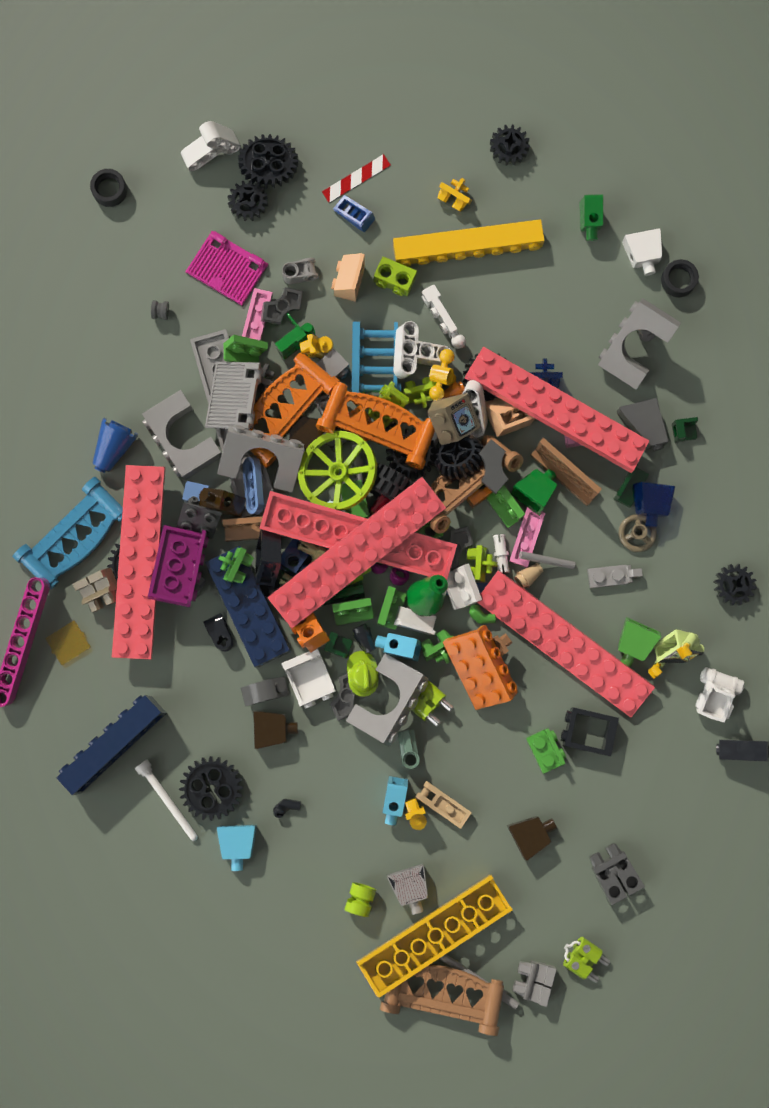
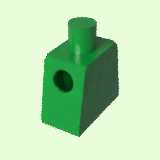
M584 195L579 202L580 230L586 231V241L598 240L597 231L603 227V195Z
M535 469L514 485L511 495L540 516L557 487V484L553 481L556 478V474L550 469L544 474Z

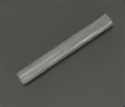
M523 551L519 553V559L569 569L575 568V562Z

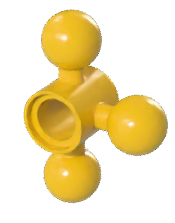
M450 349L441 351L439 355L442 362L441 366L433 365L430 370V381L436 382V385L429 391V396L434 401L444 397L443 384L451 386L456 381L454 369L448 368V364L452 363L455 358L454 352Z

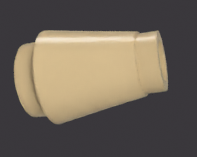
M535 563L517 572V575L514 577L515 582L524 589L529 588L543 573V569L538 563Z

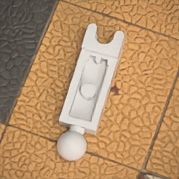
M435 285L422 291L423 295L421 297L427 308L431 307L432 315L441 322L440 328L443 333L448 334L450 338L452 337V346L457 349L463 348L466 344V339L463 335L457 333V327L440 301L441 294Z

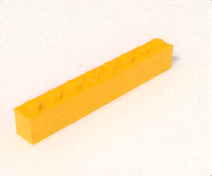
M541 219L393 238L395 262L407 267L416 263L426 265L432 261L442 263L448 261V259L464 260L470 256L480 258L486 254L501 255L503 252L509 251L511 253H518L525 249L535 251L543 247L544 244Z

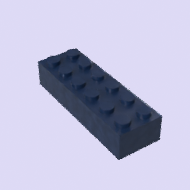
M237 547L230 550V552L235 554ZM226 552L205 562L254 667L258 668L291 652L260 585L255 584V574L251 566L247 567L240 564L238 571L246 574L243 583L223 580L226 571L220 569L223 562L218 559L220 556L226 557L228 553Z
M140 695L136 698L131 709L122 711L118 715L119 720L116 723L107 725L103 729L105 733L102 736L93 738L88 743L90 746L88 749L78 752L73 757L75 759L74 762L70 765H64L59 770L60 775L56 778L71 795L81 794L167 714L152 696L145 695L142 697Z

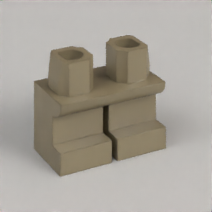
M111 568L100 570L73 583L75 591L79 590L83 598L82 605L88 604L91 612L104 608L100 600L102 597L106 606L116 602L115 591L117 590V581Z

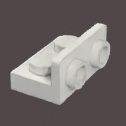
M469 564L462 565L449 572L447 592L454 610L470 606L482 600Z

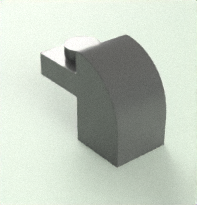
M284 676L241 687L245 707L289 695Z

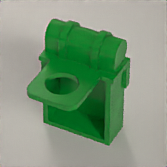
M288 313L287 317L295 328L275 343L278 352L284 359H287L300 349L299 343L307 341V335H315L313 325L305 323L300 327Z

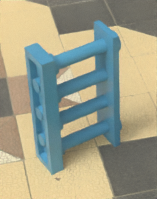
M353 322L352 392L379 393L384 386L363 385V383H360V376H363V374H394V367L360 365V358H364V356H394L398 322H394V330H364V328H360V322ZM364 337L394 338V348H364V346H360V339H364ZM394 374V387L401 392V383H397V377Z

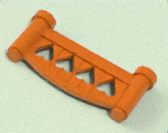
M299 353L293 360L295 366L278 377L254 404V425L258 424L260 418H265L269 433L264 434L270 436L276 434L283 438L322 391L330 396L334 385L341 381L335 376H330L307 355ZM297 375H302L307 390L291 388L290 384L292 381H296ZM289 389L294 404L278 402V397L283 395L284 390ZM272 404H278L282 419L267 417L265 413L271 409ZM265 448L249 450L261 460L260 463L265 468H268L277 458L273 452Z
M337 382L334 385L322 417L316 423V428L331 434L334 433L336 427L408 455L405 463L412 468L422 470L426 463L424 460L435 433L430 418L421 421L411 412L391 401L369 394L349 392L346 384ZM349 401L354 402L355 405L359 404L362 406V410L351 418L347 408ZM371 409L373 412H379L380 418L367 425L365 410ZM389 416L390 419H396L398 425L385 432L382 418ZM402 423H406L408 427L414 426L416 429L406 439H403L400 427Z

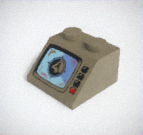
M468 393L433 401L428 410V415L441 445L460 441L481 427Z

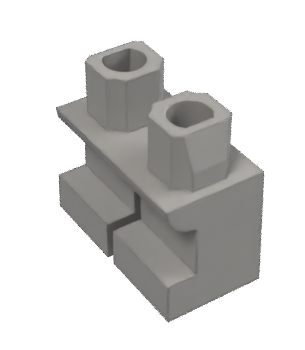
M532 960L530 963L520 961L517 972L527 977L525 982L515 980L513 992L522 995L524 1000H530L547 1007L551 992L550 987L553 985L556 973L555 966Z

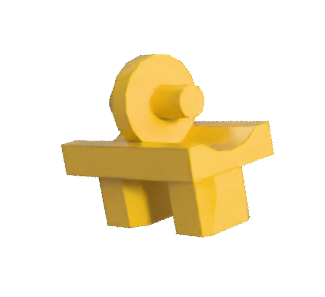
M461 178L459 182L453 179L451 184L456 187L455 189L443 182L439 185L441 190L437 198L447 203L451 194L454 195L457 199L452 207L462 212L466 205H470L472 199L460 193L461 190L466 193L469 190L464 185L466 179Z
M314 334L307 335V341L299 343L301 353L307 354L309 358L318 357L322 359L326 355L325 353L333 349V341L327 336L318 338Z
M416 797L406 800L405 804L408 812H405L406 819H410V825L413 829L422 830L427 823L426 817L423 815L426 813L424 807H419Z

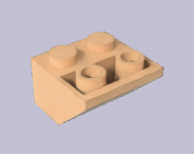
M494 398V400L485 402L487 417L497 438L530 426L535 420L532 416L500 398Z

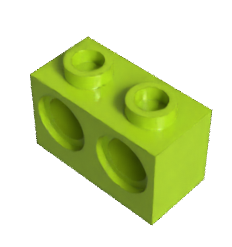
M382 256L374 274V282L380 288H389L396 295L408 297L417 277V271ZM383 272H389L391 275L389 277H383L381 274ZM400 279H406L408 283L405 285H401L398 281Z

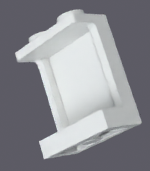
M318 648L311 653L309 651L282 663L300 707L304 706L306 709L316 705L315 701L320 698L325 701L334 697L333 693L336 690Z

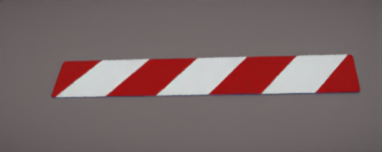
M383 154L323 190L322 193L327 201L331 202L386 169L391 164Z

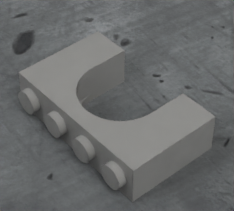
M643 298L639 303L637 301L634 302L629 310L632 314L629 318L625 317L619 325L622 329L618 334L614 333L609 340L611 346L608 350L604 348L598 357L601 359L598 364L600 367L634 389L638 388L649 369L628 355L625 348L626 336L634 330L643 329L652 332L668 343L681 322Z
M179 390L142 413L145 418L142 422L148 431L152 429L155 435L152 437L158 446L162 445L165 449L162 453L167 461L172 460L175 466L172 469L177 477L182 476L186 480L221 458L222 453L211 437L187 450L175 448L170 444L168 435L171 425L193 410L183 392Z
M229 425L217 474L236 479L243 455L253 448H265L273 452L279 462L274 479V488L293 492L304 452V444L296 439L286 440L276 434L270 436L260 430L250 431L240 425Z
M385 653L376 671L398 685L400 690L398 705L392 712L386 715H375L355 704L346 721L390 747L397 740L398 731L401 726L406 724L409 712L416 707L420 693L424 692L427 688L428 678Z

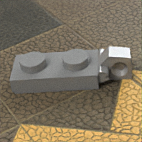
M631 565L587 569L589 588L626 585L633 582L632 578L643 576L642 568L631 569Z

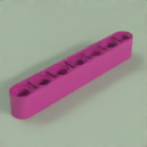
M34 577L27 583L0 669V697L2 693L7 697L5 703L0 698V707L11 705L16 698L50 590V583L45 578ZM38 581L42 584L40 591H37L35 587ZM31 600L36 602L34 610L30 608ZM26 618L30 621V626L28 628L24 626V620ZM20 637L24 639V645L22 647L18 644V639ZM14 655L18 658L17 665H14L12 662ZM8 674L12 676L11 684L6 680Z

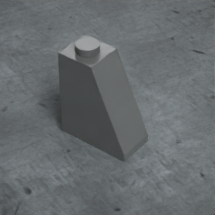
M657 398L621 406L617 410V415L630 430L649 440L646 450H661L669 442Z

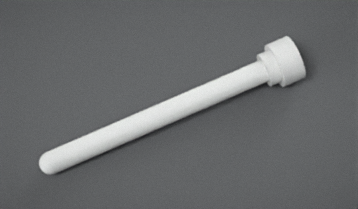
M148 759L135 768L137 773L147 778L190 840H197L198 836L151 772V763Z

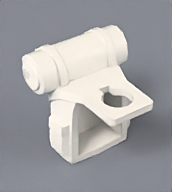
M705 667L700 674V681L705 683L704 691L699 694L696 710L699 714L710 719L725 722L726 719H729L734 708L732 704L733 699L736 695H740L743 692L744 681L738 679V677L718 672L716 669Z

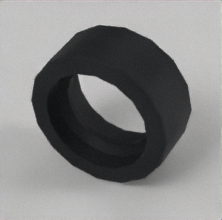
M102 169L95 173L90 181L92 195L99 204L105 207L119 205L127 195L125 180L116 170ZM115 179L118 181L119 190L114 196L103 197L99 194L98 186L103 180Z
M683 259L674 260L669 263L661 277L662 287L665 292L678 298L689 295L699 280L698 270L695 265ZM679 268L688 272L691 278L690 284L683 289L673 286L669 281L671 271Z

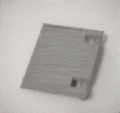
M216 362L205 428L228 429L229 425H240L246 430L252 429L255 419L253 409L257 385L261 383L263 372L261 363ZM249 370H255L254 378H247ZM241 414H247L246 423L240 422Z

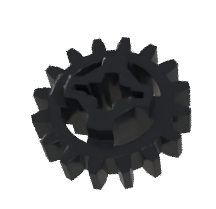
M513 124L511 128L504 125V130L497 128V133L493 132V139H490V152H494L493 158H499L498 163L505 161L506 166L509 162L515 165L516 160L521 163L522 157H527L530 139L525 138L526 131L520 132L521 127L516 130ZM511 140V147H510V150H508V147H509L508 144H509V141Z
M242 180L241 186L236 183V189H230L232 195L227 196L228 201H230L228 206L231 208L232 215L236 213L237 219L242 216L244 221L248 217H250L251 221H254V216L260 218V212L265 213L264 207L268 206L266 201L268 197L264 193V187L259 188L258 182L252 185L251 180H249L248 184H245V181Z
M730 564L728 569L725 567L721 568L722 573L716 574L719 579L713 581V583L718 584V587L714 588V591H719L717 598L723 597V603L730 601V606H733L735 602L738 606L742 605V600L745 603L749 602L748 597L754 596V593L751 591L757 589L756 586H753V583L757 580L751 579L753 572H746L748 567L740 569V564H737L735 568ZM732 572L737 573L734 577L727 575ZM734 581L737 582V583H736L737 588H735V589H733L734 584L732 583V582H734ZM736 593L742 594L741 597H733Z

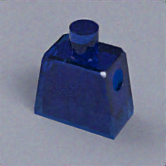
M647 482L633 484L636 514L646 516V527H657L658 517H665L670 513L675 486Z

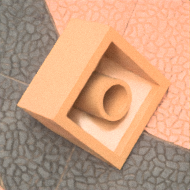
M365 254L343 255L342 261H338L336 272L339 273L337 279H333L331 287L334 290L335 297L356 302L365 270Z

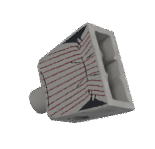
M423 864L388 874V881L400 905L409 904L412 915L423 912L420 900L428 898Z

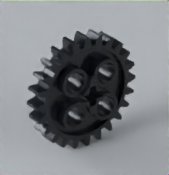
M262 134L261 139L254 136V142L248 139V145L243 144V149L239 150L238 164L239 169H241V175H245V180L251 179V184L258 182V187L262 184L265 185V189L268 188V185H271L274 189L275 184L282 187V181L289 183V178L293 179L294 173H297L298 154L295 153V148H291V143L285 144V138L280 141L278 135L274 139L271 134H269L268 138H265Z
M210 756L207 762L205 757L201 759L202 764L196 760L194 761L195 768L188 766L190 773H183L187 778L186 780H180L181 783L185 784L184 787L179 788L180 791L185 792L180 798H186L187 801L183 804L184 806H191L188 812L196 811L194 817L199 816L201 813L202 820H205L207 815H209L210 821H213L214 815L221 819V813L228 816V809L234 811L233 803L240 804L236 798L243 796L238 792V790L244 788V786L238 785V782L243 779L236 778L239 771L233 772L232 770L235 765L233 764L228 767V760L221 763V757H218L216 762H214L213 756ZM213 769L218 770L220 773V777L217 780H213L210 777V772ZM202 773H205L210 785L216 786L214 792L220 798V804L217 802L214 793L207 791L209 785L202 777ZM197 779L203 783L200 791L196 790L193 786L194 781ZM222 786L229 788L230 794L228 797H223L220 794ZM206 796L211 797L213 800L211 807H206L203 803Z

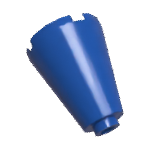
M107 418L102 419L93 458V464L96 465L95 469L103 473L111 471L138 437V433L131 434V429L113 420L110 423L106 422Z

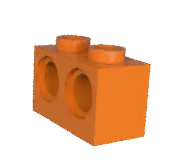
M313 612L295 627H290L295 635H299L297 641L301 647H307L310 653L330 640Z

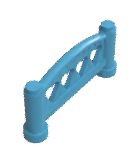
M93 477L83 486L82 491L87 496L32 549L27 544H24L12 556L18 563L21 562L35 577L47 579L50 583V590L59 583L57 580L58 576L80 564L100 545L115 521H122L123 507L101 486V481L97 477ZM89 511L103 513L106 518L100 522L98 527H93ZM76 524L92 529L91 534L86 535L83 541L78 539ZM62 538L76 540L78 546L74 549L72 548L70 554H66ZM48 551L64 555V560L58 562V566L55 568L50 565Z

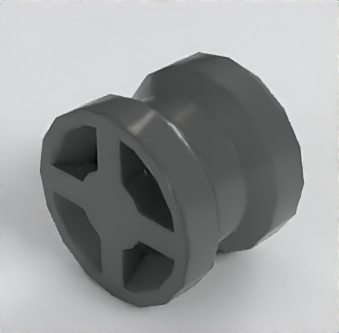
M153 300L151 304V318L168 320L169 302L159 303L157 300Z

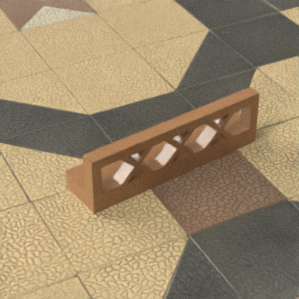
M263 516L224 519L223 526L225 527L226 542L258 539Z

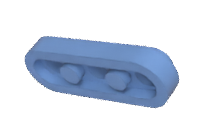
M247 457L243 462L246 510L250 514H260L264 508L261 464L258 458Z

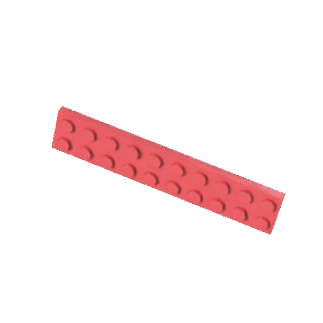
M485 347L481 349L465 376V379L468 381L475 380L479 382L484 390L630 473L634 471L649 443V440Z
M126 465L112 658L152 660L156 600L147 599L161 539L165 467Z
M419 478L268 596L269 601L291 628L295 627L446 509V507L424 478Z
M270 491L259 529L330 549L366 521L367 518ZM415 532L378 562L428 577L441 575L447 580L457 544Z
M498 570L480 594L482 600L477 602L491 614H495V617L629 717L635 714L654 690L655 686L501 571Z

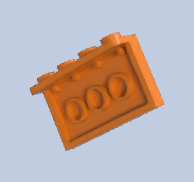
M486 625L480 626L477 630L450 637L443 641L475 710L509 702L515 697L518 692L517 685L512 680L508 666L504 663L501 652Z

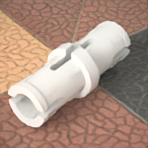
M500 534L501 542H499L498 535H494V557H496L498 562L497 571L499 570L503 573L502 566H504V574L509 573L507 559L509 552L506 551L505 534Z

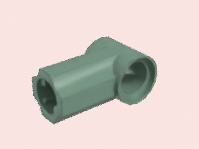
M414 730L398 732L402 764L407 769H414L420 762ZM413 755L416 758V764L413 766L407 765L405 762L406 756Z

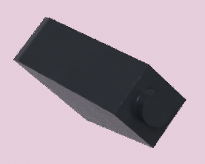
M719 740V744L716 745V754L719 755V760L769 762V742Z

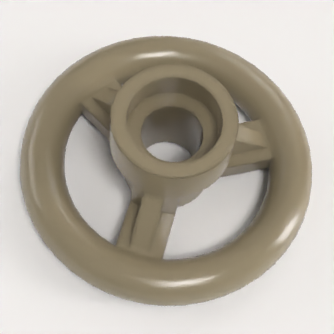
M635 514L628 516L619 527L621 543L633 552L648 550L656 540V527L644 515ZM635 520V526L632 528L631 533L624 535L627 524ZM642 521L645 522L651 530L650 538L646 536L648 531L646 526L642 524ZM636 530H640V531H641V535H640V536L636 535V533H635ZM635 538L643 540L646 544L643 546H633L627 541Z

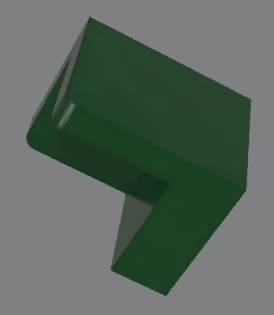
M698 417L677 419L672 423L674 442L697 439L695 424L698 422Z
M330 632V640L326 643L324 651L347 659L352 640Z

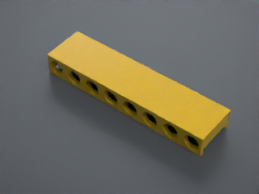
M488 875L356 962L374 993L380 998L513 909L509 906L496 885L492 875Z

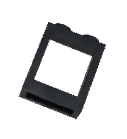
M260 529L255 551V584L275 586L281 566V535Z
M572 707L570 711L567 710L565 715L567 726L566 730H562L560 741H563L562 746L611 756L619 718ZM577 714L607 721L602 749L571 742Z

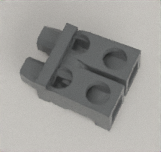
M615 843L605 848L610 856L606 860H603L599 852L589 856L593 866L591 869L610 905H614L626 898L627 895L630 896L645 887L625 852L621 851Z

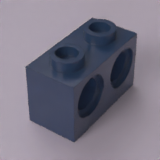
M294 538L281 554L280 566L281 570L293 577L307 567L312 560L311 555L297 549L298 545L301 544V540ZM293 561L299 562L295 567L290 566V563Z

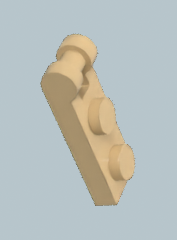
M426 781L423 785V790L421 793L418 792L416 798L461 829L472 812ZM430 792L436 794L432 801L427 798Z

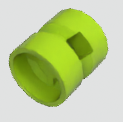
M352 882L349 892L351 898L347 899L344 910L358 916L369 917L372 907L370 902L374 900L377 889Z

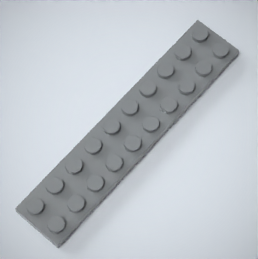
M226 329L190 339L208 404L216 362H227L224 361L223 343L229 339ZM241 414L240 422L245 423L247 414ZM215 428L221 450L223 451L228 429ZM250 451L243 455L236 479L229 477L234 494L244 498L243 462L247 457L257 458ZM261 464L264 508L261 513H263L269 493L273 491L267 468ZM245 503L241 518L256 515L247 512Z

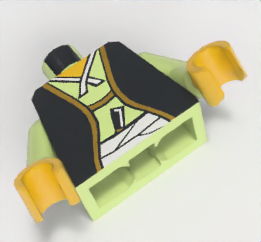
M676 629L658 641L654 646L657 660L648 670V673L655 679L662 673L660 668H663L666 663H686L697 655L701 656L704 653V646L700 644L697 634Z

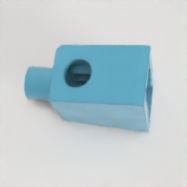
M388 633L387 637L378 635L375 641V647L383 648L386 654L417 662L419 660L422 646L418 639ZM395 643H398L397 648H394Z
M389 776L383 806V813L386 814L385 823L388 825H396L398 816L402 817L408 779Z
M256 825L218 826L217 834L222 859H231V871H242L243 859H250L252 857Z

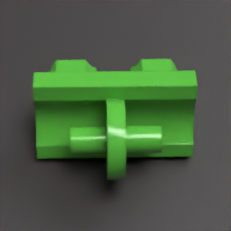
M238 547L235 554L228 551L226 557L220 556L218 560L223 562L220 569L226 571L223 580L243 583L246 574L238 571L240 564L250 567L254 557L246 553V549Z
M444 629L436 634L440 641L439 644L434 646L430 639L421 642L423 656L427 662L436 657L437 663L442 660L446 664L450 662L443 641L454 636H450Z

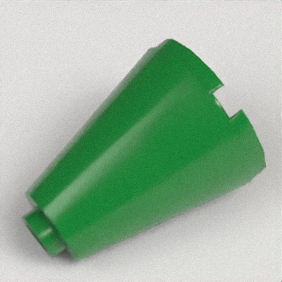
M434 575L412 583L406 594L409 608L419 616H433L438 613L444 603L448 588L447 580L441 575Z

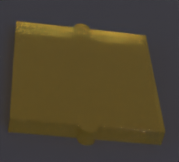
M75 620L45 638L52 649L51 653L56 655L61 665L91 648L84 636L85 633L80 630Z

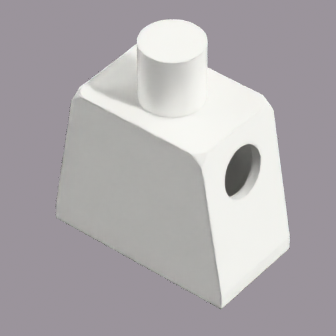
M660 228L625 235L622 243L632 267H643L645 276L655 274L654 265L658 264L662 259Z

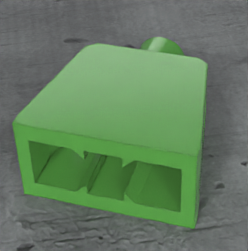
M626 617L618 643V650L624 653L621 661L631 667L635 658L644 661L660 640L661 633Z

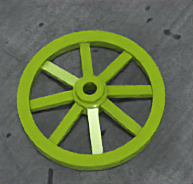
M334 431L333 434L326 433L315 439L304 451L298 470L299 485L310 502L339 511L347 510L359 504L370 493L377 476V461L371 447L358 435L347 431ZM341 439L350 440L358 444L344 463ZM335 440L336 462L334 463L319 449L325 443ZM363 449L369 465L349 468ZM314 453L329 466L328 470H307L309 461ZM368 472L366 482L361 489L349 478V475ZM307 476L330 477L314 492H311L307 483ZM336 482L333 503L324 502L317 498ZM345 482L356 495L340 502L342 483Z

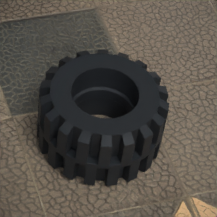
M377 463V476L370 493L376 497L383 495L392 500L412 485L413 482L393 468Z

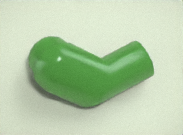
M477 604L470 606L469 614L478 624L496 623L495 614H484Z

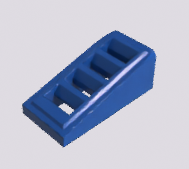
M346 195L333 208L336 213L363 232H366L375 220L371 211ZM348 203V204H349L348 207L345 209V211H343L342 209H343V208L346 206V204Z

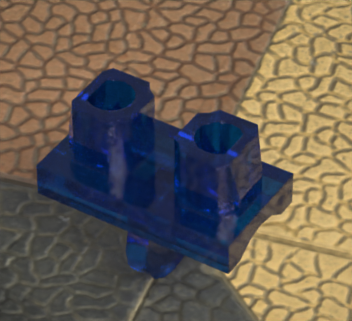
M543 358L542 364H535V369H542V372L529 373L540 379L548 378L550 385L559 388L563 372H547V369H554V364H547V358Z

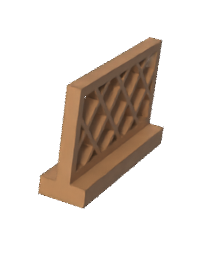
M542 438L535 451L530 455L546 471L548 469L554 471L556 474L555 479L586 506L602 490L545 438Z

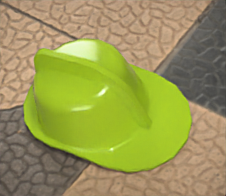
M365 651L354 652L347 660L349 687L354 694L362 697L373 694L379 682L376 660L370 653H365Z

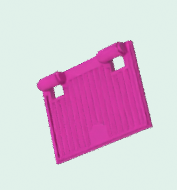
M211 231L185 273L242 306L269 264L262 258L227 240L226 237L216 231ZM214 240L221 243L219 248L212 246ZM252 262L259 265L256 271L249 267Z

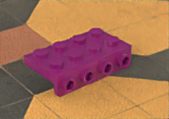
M163 525L147 599L190 607L191 601H196L198 590H194L195 583L199 584L202 572H198L199 565L203 566L205 554H202V549L207 548L209 537L205 536V530L199 533Z

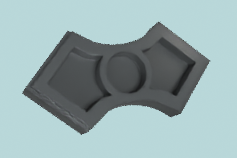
M285 287L277 300L263 302L261 321L279 325L285 313L292 310L299 311L301 309L303 291Z
M491 439L478 454L482 458L485 467L484 476L480 482L496 494L508 480L502 469V458L506 451Z
M469 526L450 530V543L457 544L450 570L459 567L461 553L473 545Z
M348 674L338 678L340 691L337 698L330 703L338 721L348 717L354 708L356 694L349 687Z

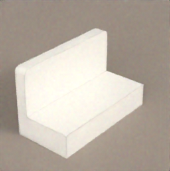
M399 606L394 625L427 635H435L436 631L433 628L436 616H419L411 609Z

